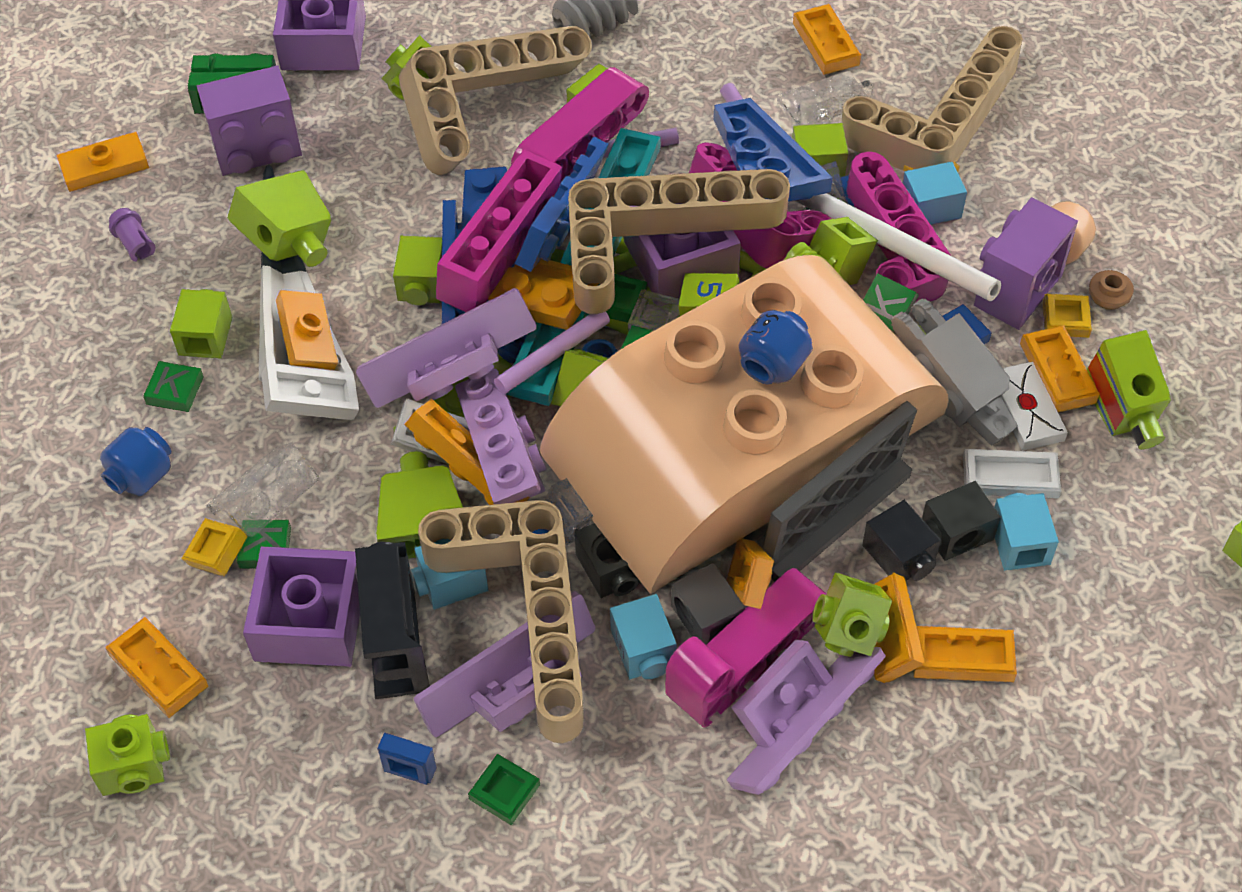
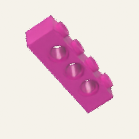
M523 150L437 263L436 299L464 312H468L486 303L507 269L512 267L516 261L515 257L520 253L532 223L551 196L554 197L561 182L562 166L529 151Z

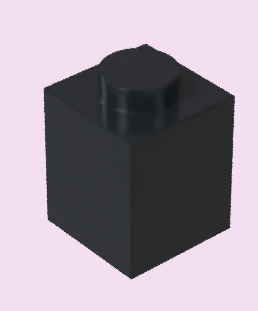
M904 499L866 522L862 546L888 576L896 573L905 577L906 581L910 578L914 581H919L930 574L935 568L941 540Z

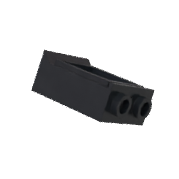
M377 542L369 547L355 548L364 659H372L375 699L419 694L428 688L430 684L422 646L420 645L415 589L405 542Z

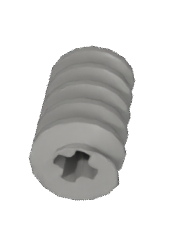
M557 0L553 5V24L555 28L577 26L583 29L589 37L590 32L597 37L602 35L603 26L607 30H612L616 26V20L620 24L628 22V12L633 15L638 13L637 0Z

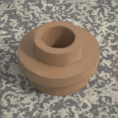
M1105 270L1098 272L1092 277L1089 284L1091 298L1098 306L1112 310L1125 306L1130 302L1134 293V286L1131 280L1118 271Z

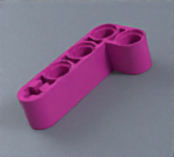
M615 67L606 69L519 144L513 154L511 165L521 152L526 150L562 166V182L566 175H571L575 162L580 155H585L588 144L593 137L606 143L619 133L620 128L626 127L642 112L649 98V88Z
M704 142L697 146L688 173L737 171L725 147L715 143ZM816 210L787 211L785 220L777 227L733 231L739 239L741 247L757 264L767 269L784 261L787 253L796 244L804 242L809 246L820 222L832 218Z
M868 151L856 155L852 160L846 189L848 198L851 199L854 207L951 256L889 162L876 152ZM878 244L888 261L880 264L876 274L878 273L917 292L919 296L916 302L922 298L931 302L943 296L949 280Z
M796 568L789 569L766 590L761 609L748 606L707 645L699 638L693 636L677 648L666 666V695L699 725L708 727L713 723L710 718L716 712L721 715L747 691L744 686L750 680L755 683L778 659L779 656L777 655L783 649H787L794 640H801L814 627L813 611L815 604L821 594L826 595L827 593Z

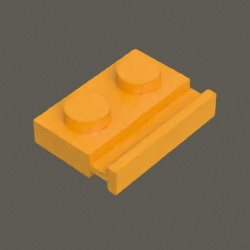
M541 259L531 272L516 264L513 268L509 267L488 298L490 301L516 288L520 291L535 322L565 330L572 327L582 311L576 305L574 299L572 266L551 260L547 262ZM591 283L588 286H598L599 283Z

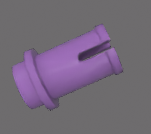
M120 208L109 217V231L111 235L120 239L129 257L137 262L138 257L142 260L153 255L156 247L141 226V216L129 208Z

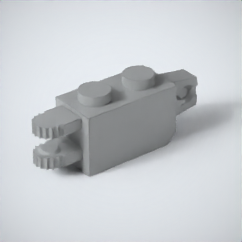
M922 298L911 307L914 314L913 317L919 322L921 328L906 312H900L892 317L891 325L895 334L899 336L901 342L947 391L948 405L945 415L951 418L958 427L968 422L992 446L1005 438L1018 426L1001 398L1009 389L1010 377L960 313L945 321L938 310L933 307V304Z

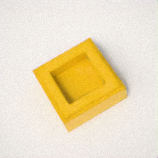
M1044 294L1042 301L1044 329L1064 325L1070 337H1090L1092 327L1089 296Z
M205 518L181 559L192 567L225 577L248 536L238 527Z

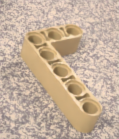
M566 26L417 50L402 68L399 75V84L426 168L434 174L445 175L452 172L469 154L470 141L455 93L570 73L590 54L592 43L589 35L577 26ZM564 46L571 51L572 55L565 50ZM528 51L533 53L538 61L530 57ZM491 57L496 58L501 63L502 67L496 65ZM454 62L460 64L466 73L458 70ZM416 68L425 71L429 79L422 77ZM428 106L435 108L441 118L433 116ZM440 145L446 146L451 151L452 157L445 155L441 151Z
M997 26L988 31L928 119L869 97L855 96L849 98L843 105L841 118L847 147L859 153L876 152L882 155L891 166L900 170L904 169V165L918 169L947 162H957L1015 74L1023 40L1022 35L1018 30L1008 26Z
M759 169L585 179L575 183L569 190L568 200L573 289L576 305L580 310L588 314H599L610 309L614 303L615 282L612 237L777 227L783 223L787 216L790 190L788 178L777 170ZM596 245L597 247H592V248H591V247H586V246ZM591 283L601 284L599 286H588Z
M534 500L430 512L423 517L418 529L423 559L430 569L436 572L449 573L522 565L538 727L540 733L554 743L572 741L580 734L583 728L584 713L563 520L560 510L548 501ZM538 529L549 530V532L545 534L532 533L533 531ZM489 534L500 535L498 538L495 539L483 538ZM440 539H450V540H451L450 542H448V543H446V544H435V543H434V542H436L437 540H440ZM543 571H550L552 573H555L553 576L548 578H540L536 576L538 573ZM546 615L560 617L558 621L552 623L539 620ZM554 659L566 663L558 669H550L544 666L545 663ZM556 706H566L572 710L569 714L561 717L548 713L550 709Z

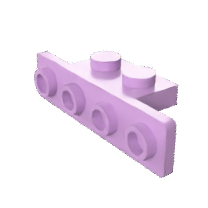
M514 288L358 366L356 374L372 403L377 408L410 392L416 402L425 397H428L429 400L431 398L435 400L453 389V383L467 376L470 380H474L489 373L494 368L493 363L499 361L498 348L534 331L537 327L536 322L520 291Z
M492 369L489 373L478 379H468L457 384L455 388L494 504L513 503L527 496L531 498L546 491L539 473L547 470L537 445L534 444L529 447V443L536 441V438L526 415L517 418L507 393L502 394L495 386L494 379L499 376L497 369Z
M573 591L571 599L576 642L578 643L595 631V625L583 596L577 591ZM546 615L539 620L552 623L558 621L560 617ZM527 622L414 697V702L425 725L434 737H439L476 711L499 732H502L510 725L521 721L525 715L536 708ZM554 659L545 663L544 666L550 669H558L566 663Z
M794 640L731 707L757 744V747L727 778L731 787L757 795L773 787L779 780L780 773L796 755L801 754L811 745L812 738L824 724L842 711L844 702L853 692L872 678L874 669L886 657L882 649L874 647L871 656L855 651L852 657L840 655L827 670L808 641Z

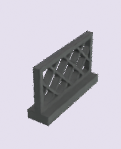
M908 401L904 402L771 513L767 533L756 543L774 560L771 579L774 582L789 569L796 568L801 571L910 478L913 469L901 460L917 413V409Z

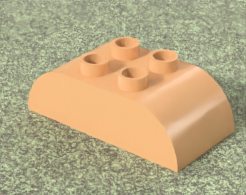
M803 255L786 259L767 268L616 352L585 378L561 405L543 436L539 453L621 558L628 563V567L647 591L652 594L768 523L771 513L904 402L908 401L917 409L909 433L910 436L945 414L948 405V393L824 258L815 255ZM769 310L781 311L783 313L785 311L794 312L808 326L807 331L812 338V352L788 382L767 385L754 380L741 366L739 343L742 337L763 312Z

